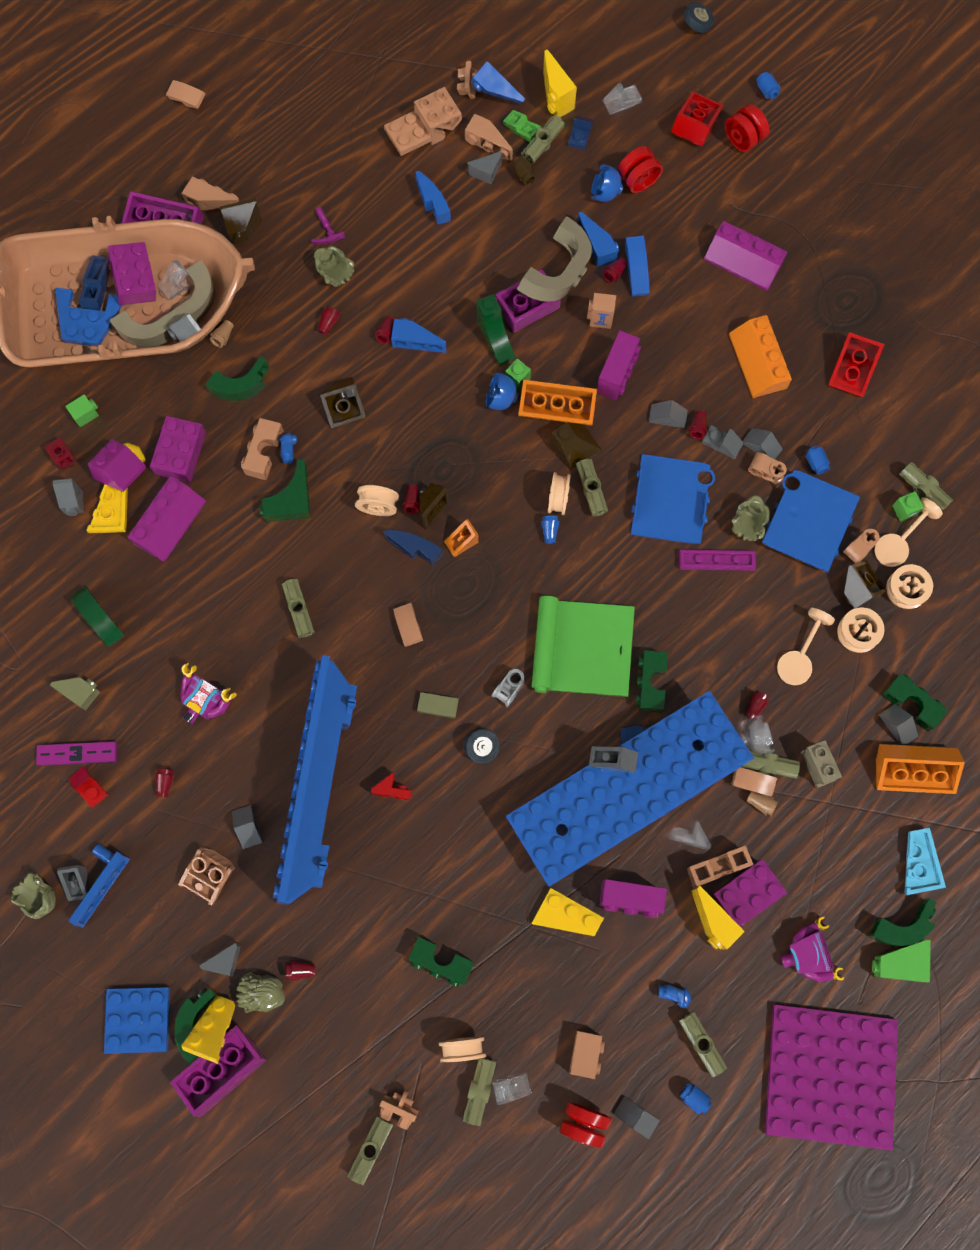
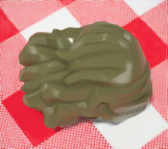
M334 246L319 248L315 251L316 269L325 278L326 284L338 287L345 283L344 280H350L352 273H354V262L346 258L343 251Z
M760 496L749 497L740 504L736 511V516L732 520V531L738 537L743 535V540L756 541L764 537V525L769 520V508L764 505Z
M29 872L23 877L24 882L21 880L19 885L14 886L11 902L21 906L20 909L28 917L40 919L50 913L55 907V893L49 885L45 884L42 877H39L38 873Z
M249 972L241 978L239 986L236 988L237 991L241 992L236 995L239 998L237 1005L244 1008L245 1013L252 1011L269 1012L284 1003L285 993L282 989L283 984L278 978L271 975L260 976L259 974L256 975Z

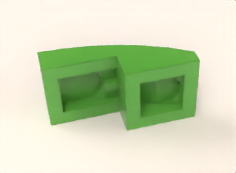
M512 110L502 121L508 129L528 142L533 140L536 136V131L541 128L540 125L528 121L526 115Z

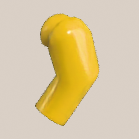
M131 443L123 444L143 463L146 462L139 446Z

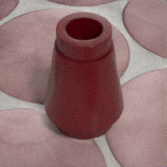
M619 258L605 267L603 272L604 279L609 283L617 282L627 266V261L624 258Z
M327 306L326 310H323L318 331L327 335L340 319V313L336 309Z
M387 316L375 332L378 342L388 344L392 341L393 317Z
M704 411L696 412L689 427L690 436L694 439H703L707 434V414Z
M416 485L407 486L402 504L404 511L409 514H415L420 509V499Z
M756 690L751 695L745 716L755 721L769 704L768 700L770 697Z
M158 768L157 773H155L156 796L168 797L175 777L173 775L174 770Z
M292 960L291 963H286V979L296 981L315 977V964Z

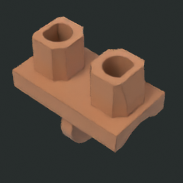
M471 61L466 62V67L458 69V78L460 81L465 80V82L457 84V91L460 95L468 94L470 99H474L476 89L472 86L473 82L471 79L478 70L472 68Z
M405 1090L403 1095L395 1092L393 1098L385 1094L380 1104L382 1108L379 1117L390 1121L393 1113L400 1115L401 1117L397 1125L407 1130L411 1123L415 1121L419 1110L412 1107L414 1100L407 1098L409 1091Z

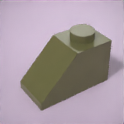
M78 677L55 681L50 684V686L84 710L88 709L100 693L95 688L97 684L88 678L86 681Z

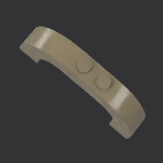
M567 216L559 226L553 239L567 248L571 255V261L564 272L557 277L543 275L530 267L517 290L530 298L547 302L559 300L569 292L572 286L576 288L588 269L585 266L591 257V242L586 232Z
M200 260L186 269L190 280L195 285L194 293L189 300L156 322L148 325L134 322L124 310L109 320L117 333L132 345L153 347L163 344L172 338L167 332L170 330L168 325L184 313L190 314L195 322L200 320L211 308L215 295L213 281L203 262Z

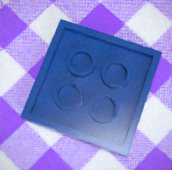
M170 987L107 989L104 1054L168 1051Z

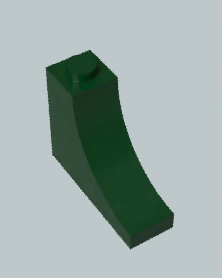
M494 294L478 300L477 323L499 367L516 360L504 328L501 308Z
M304 459L297 460L294 477L284 490L274 496L262 499V505H259V512L266 522L311 518L307 465Z

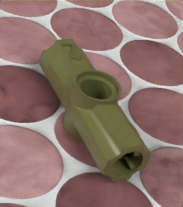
M552 116L542 128L536 131V136L522 152L523 158H528L529 162L534 164L541 154L550 148L551 142L565 126V123L559 116Z
M592 459L581 460L576 463V467L583 486V494L587 498L592 516L603 515L608 512V508ZM594 485L597 489L590 490L587 486Z
M911 462L899 474L913 487L914 492L916 491L919 498H928L942 511L953 501L939 487L938 481L933 476L924 474L914 463Z
M298 579L287 580L282 584L298 637L305 638L311 636L315 631ZM302 605L301 611H294L295 606Z
M750 751L754 759L741 767L769 776L779 775L796 779L799 773L800 762L780 758L773 753Z
M695 1012L682 1017L679 1023L711 1077L713 1078L724 1072L727 1067ZM702 1038H705L708 1043L705 1050H700L698 1047V1042Z
M479 1058L474 1079H472L467 1096L469 1099L463 1116V1122L476 1126L481 1125L485 1105L488 1103L492 1088L491 1081L496 1067L495 1061Z
M377 1116L347 1176L357 1184L364 1185L394 1124ZM373 1145L376 1148V1154L373 1156L366 1154L365 1147Z

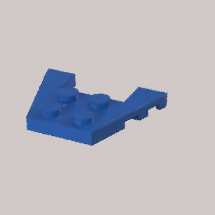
M56 288L59 323L63 342L97 347L101 345L111 329V322L109 320L118 315L123 306H119L117 295L109 294L106 311L71 307L74 295L72 289Z

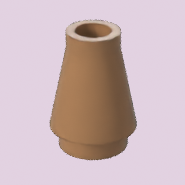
M224 320L211 333L210 341L217 347H223V345L227 344L234 325L230 321Z
M751 791L747 799L748 803L763 814L772 816L778 804L774 797L758 794Z

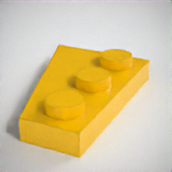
M104 484L99 497L98 507L94 510L91 525L87 528L88 533L126 532L128 488L122 492Z
M550 888L531 924L595 936L604 918Z
M216 995L181 1045L183 1050L218 1064L220 1059L219 1053L225 1042V1033L230 1026L234 1013V1001Z

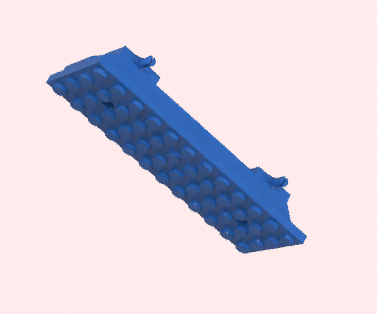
M322 655L321 661L317 660L313 673L312 687L308 700L309 704L305 717L306 722L303 728L302 742L298 755L300 760L298 761L294 779L298 780H295L293 784L291 798L294 801H291L287 818H291V821H287L283 838H287V842L283 843L280 858L284 859L283 863H280L278 866L276 878H280L279 884L275 885L273 898L279 904H290L312 887L322 888L325 870L328 868L327 856L329 846L321 845L341 729L348 730L351 724L353 709L356 706L355 695L357 685L349 684L334 662L329 661L330 657Z
M710 691L619 746L638 752L635 773L611 771L588 765L506 816L548 887L754 759Z

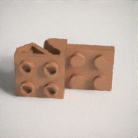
M443 87L414 101V111L385 124L384 129L402 156L429 142L433 145L442 141L445 138L443 129L454 130L462 120V114L446 88Z

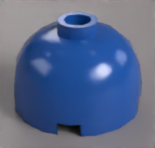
M603 164L599 168L602 170L600 174H596L591 188V194H594V196L591 198L600 202H610L617 194L619 195L622 192L623 184H621L620 173L615 168Z
M495 373L489 384L491 390L490 393L487 392L485 403L486 407L501 411L510 407L512 402H516L518 392H516L515 382L509 376Z

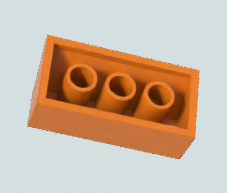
M767 315L750 319L729 333L752 398L788 388L792 379Z
M523 380L518 416L592 425L597 389Z
M879 744L876 757L877 790L956 794L965 762L958 748Z

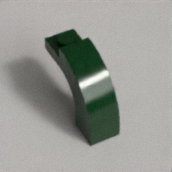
M260 356L245 376L228 378L215 371L205 386L210 394L227 401L245 400L256 395L265 387L263 377H266L270 367L267 359Z
M87 586L74 593L71 601L108 647L124 636L121 629L102 608Z
M923 899L913 920L903 927L896 926L883 918H877L868 937L889 946H906L923 940L935 926V924L928 920L934 916L936 912L934 907L937 902L931 899Z
M213 988L202 990L196 997L197 1001L193 997L188 998L181 1006L176 1017L175 1040L180 1053L190 1065L199 1056L184 1051L181 1045L197 1024L200 1013L218 995Z

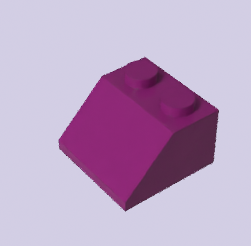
M112 439L88 463L93 479L122 492L146 468V465L126 445Z

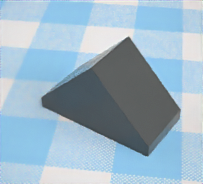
M501 152L467 162L469 176L492 184L501 167Z
M673 400L651 404L649 423L685 428L688 410Z
M752 428L742 441L743 445L753 452L764 453L773 459H776L782 451V447L771 431Z
M896 704L879 714L900 745H906L918 737L913 716Z
M252 805L232 811L234 830L242 848L247 849L263 843Z
M75 865L57 868V873L68 901L84 899L88 893L86 867Z
M234 943L201 964L200 968L233 976L241 948L240 944Z
M625 1096L613 1113L632 1129L648 1139L660 1121Z

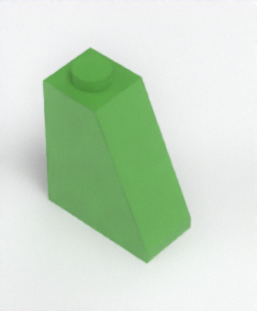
M921 940L917 943L875 956V960L872 962V972L875 973L874 977L930 982L931 940Z

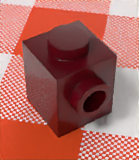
M61 437L45 446V449L61 471L72 467L77 462Z

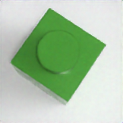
M516 359L505 371V375L515 382L516 390L519 392L522 389L523 380L531 379V369L519 359Z
M85 395L65 406L80 427L99 416L95 410L98 408L92 398L88 400Z
M916 491L898 498L892 505L900 522L918 515L924 508Z

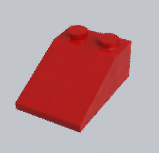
M692 91L679 111L671 132L675 133L678 137L690 140L695 145L703 146L724 105Z
M849 332L828 385L864 397L884 344Z

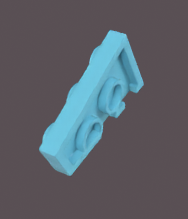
M930 828L908 832L905 895L946 888Z

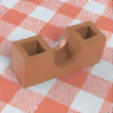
M260 418L258 424L254 425L253 439L248 442L247 456L243 457L241 462L245 475L267 480L272 462L269 457L261 455V451L266 446H279V438L284 432L281 423Z
M746 846L688 867L686 870L693 887H697L752 866L753 862Z

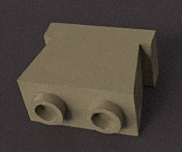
M826 740L809 746L806 750L800 752L816 788L842 777Z

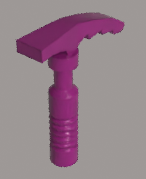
M318 207L315 212L323 227L327 230L328 238L312 239V244H328L345 238L344 232L335 234L331 230L330 223L322 208Z

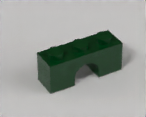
M644 650L642 656H639L638 667L641 668V675L637 677V686H640V694H636V705H639V711L662 713L664 711L665 690L655 689L651 685L650 678L654 675H665L668 652Z
M899 674L882 693L885 698L897 706L906 699L914 701L918 707V712L913 719L928 732L934 729L948 712L944 708L943 703L931 698L924 688L916 686L907 675Z
M418 937L408 959L412 962L411 966L421 971L423 967L431 970L429 974L438 979L444 976L449 979L448 983L459 988L460 984L464 986L474 962L455 954L453 961L449 965L441 966L434 958L437 945Z

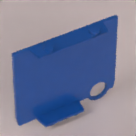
M642 454L640 470H637L636 474L638 485L635 505H632L631 511L634 513L631 535L689 544H701L702 530L708 519V516H706L707 504L710 503L707 490L715 481V474L710 469L711 465ZM702 471L709 472L712 475V482L709 484L700 483L698 474Z
M794 470L793 473L786 475L782 481V487L785 491L780 502L776 503L773 508L775 513L771 521L768 520L766 524L767 531L762 543L828 573L834 557L836 558L839 553L838 548L847 526L852 523L853 518L851 517L860 497L806 473ZM788 477L797 478L800 484L799 488L789 490L785 486V480Z

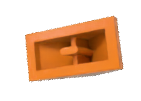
M467 519L444 543L453 557L479 543L478 533Z

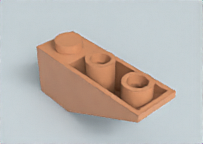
M474 114L465 129V140L471 145L483 148L487 152L494 154L501 152L502 159L512 161V147L492 122Z
M193 176L182 192L185 203L199 207L200 210H221L220 206L239 202V198L235 194L226 193L220 187L212 186L205 180L197 179Z

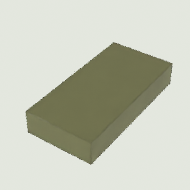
M420 692L417 712L455 719L459 699Z

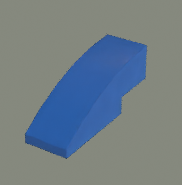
M416 171V182L425 211L433 210L437 225L450 222V209L442 193L428 177L420 171Z
M644 236L627 237L625 250L631 296L649 295V275Z

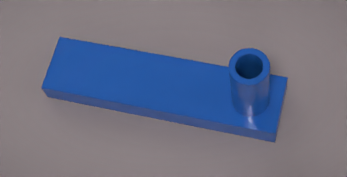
M98 844L93 849L92 854L108 865L69 919V922L74 926L82 928L85 926L130 860V858L122 853H112L101 844Z

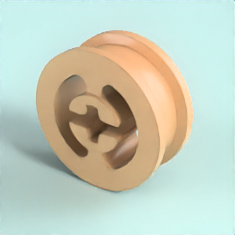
M557 472L553 473L548 513L557 511L565 515L571 474L559 476Z
M365 485L358 488L359 500L355 503V507L358 510L378 516L396 514L397 508L394 505L399 498L397 492L375 485Z
M913 564L901 566L887 580V595L891 602L900 608H916L931 596L933 591L932 578L920 566ZM909 575L905 580L900 581V576ZM916 592L919 593V597L915 599L905 597L907 594L908 597H911Z
M855 608L849 611L839 622L837 629L838 638L842 645L850 651L856 653L867 652L874 648L883 638V621L871 609ZM867 622L868 625L862 630L861 634L856 639L853 638L860 627Z
M467 1037L439 1042V1046H442L443 1057L440 1058V1062H458L486 1057V1053L482 1052L484 1037Z

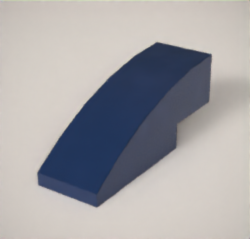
M92 255L82 280L84 287L79 297L82 309L101 310L110 269L108 257Z
M386 529L384 531L385 538L413 560L420 555L434 566L443 555L440 547L420 536L398 530Z

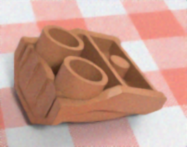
M201 847L187 866L178 885L184 886L204 898L212 906L235 867L229 859L216 851Z

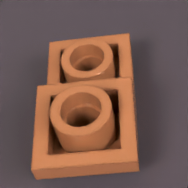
M173 80L166 96L171 100L182 102L187 107L198 109L205 93L188 84Z
M412 603L393 609L404 646L407 647L423 641Z
M740 767L735 770L731 785L772 797L777 778Z

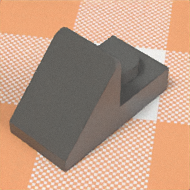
M712 425L702 441L703 444L733 459L737 457L743 445L741 439L732 429H729L728 433Z

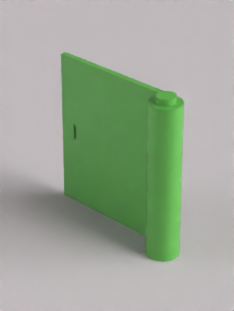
M541 596L539 598L531 684L535 692L546 693V690L628 697L635 607L558 601V598L553 596Z

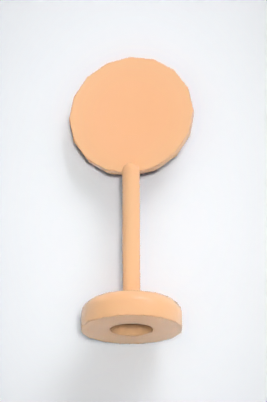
M924 497L920 499L924 506L921 510L923 513L902 536L887 534L879 539L875 545L874 553L876 559L881 564L887 567H896L906 561L909 547L905 539L926 516L932 519H939L943 514L942 510L933 501Z
M816 608L809 609V617L816 622L801 652L790 651L784 654L778 661V675L787 684L801 685L811 676L812 663L805 653L820 623L829 626L835 621L831 615Z

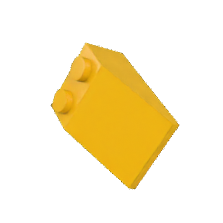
M547 49L544 51L543 68L547 107L551 114L562 117L575 109L577 87Z
M701 886L693 888L691 892L705 933L709 937L708 942L715 949H728L745 931Z

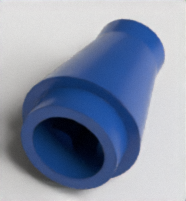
M543 516V521H541L545 543L547 544L556 543L560 523L558 516Z

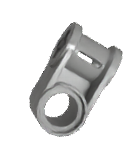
M518 669L509 671L494 690L492 697L498 698L505 703L506 707H509L524 684L523 672ZM513 675H518L521 677V681L515 684L510 681V678Z

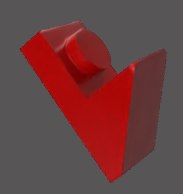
M85 766L68 778L73 790L80 793L91 808H95L108 796V793Z
M394 772L371 789V794L375 796L409 801L412 799V791L408 790L409 787L397 785V788H394Z

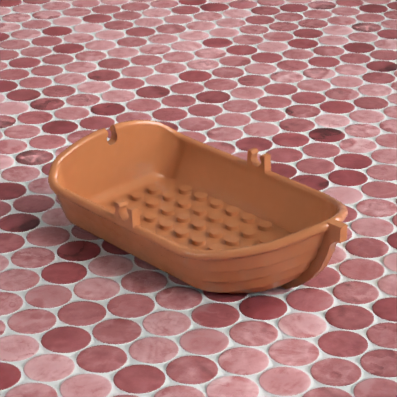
M111 216L106 217V223H100L98 218L94 217L92 218V227L10 236L0 241V348L12 363L21 367H43L167 354L189 349L203 340L222 320L235 293L244 285L247 273L255 270L253 258L242 259L233 244L212 228L180 219L115 224ZM145 242L156 287V301L123 305L119 311L121 313L125 310L134 322L142 325L156 322L191 298L195 285L186 272L187 268L201 260L208 269L215 289L212 306L196 322L201 330L181 342L177 339L174 341L171 338L167 342L153 347L132 345L117 333L112 324L104 341L98 347L64 343L61 338L55 289H72L74 295L71 307L81 308L79 297L84 287L82 280L92 255L108 257V246ZM111 267L100 311H106L109 294L117 295Z

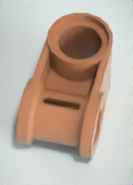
M758 452L755 454L748 471L757 477L777 484L783 480L787 469L784 463Z
M874 529L865 530L843 553L855 564L859 563L879 541V533Z

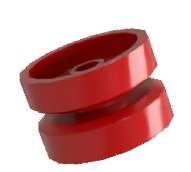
M752 104L745 105L725 121V131L730 142L742 152L750 151L757 143L767 138L770 132L766 117Z
M647 146L639 147L630 152L618 166L617 171L620 173L621 178L626 181L632 193H639L649 188L659 179L663 172V166L658 159L654 158L653 152Z
M568 1102L565 1113L568 1117L576 1120V1122L563 1120L559 1132L579 1143L603 1148L606 1136L595 1128L608 1130L612 1118L594 1109Z

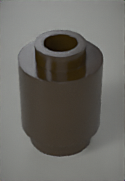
M520 157L514 162L513 170L520 181L525 185L532 184L537 176L528 158Z

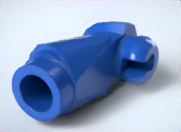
M286 433L279 438V441H281L280 457L285 464L294 462L293 445L297 442L296 435Z
M669 984L659 985V998L676 1001L681 1008L689 1006V1002L692 999L687 988H676Z

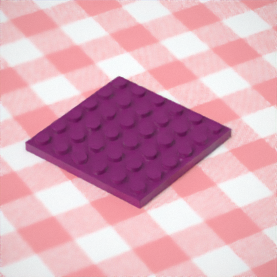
M773 1005L765 1134L893 1151L898 1020Z

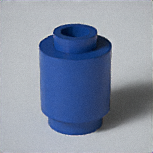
M764 72L757 78V86L766 99H774L779 95L781 87L772 74Z
M814 446L807 450L808 453L805 457L813 472L820 475L830 469V462L822 447Z
M687 1083L679 1095L682 1101L698 1115L701 1112L705 1114L712 1105L710 1103L711 1097L695 1084Z

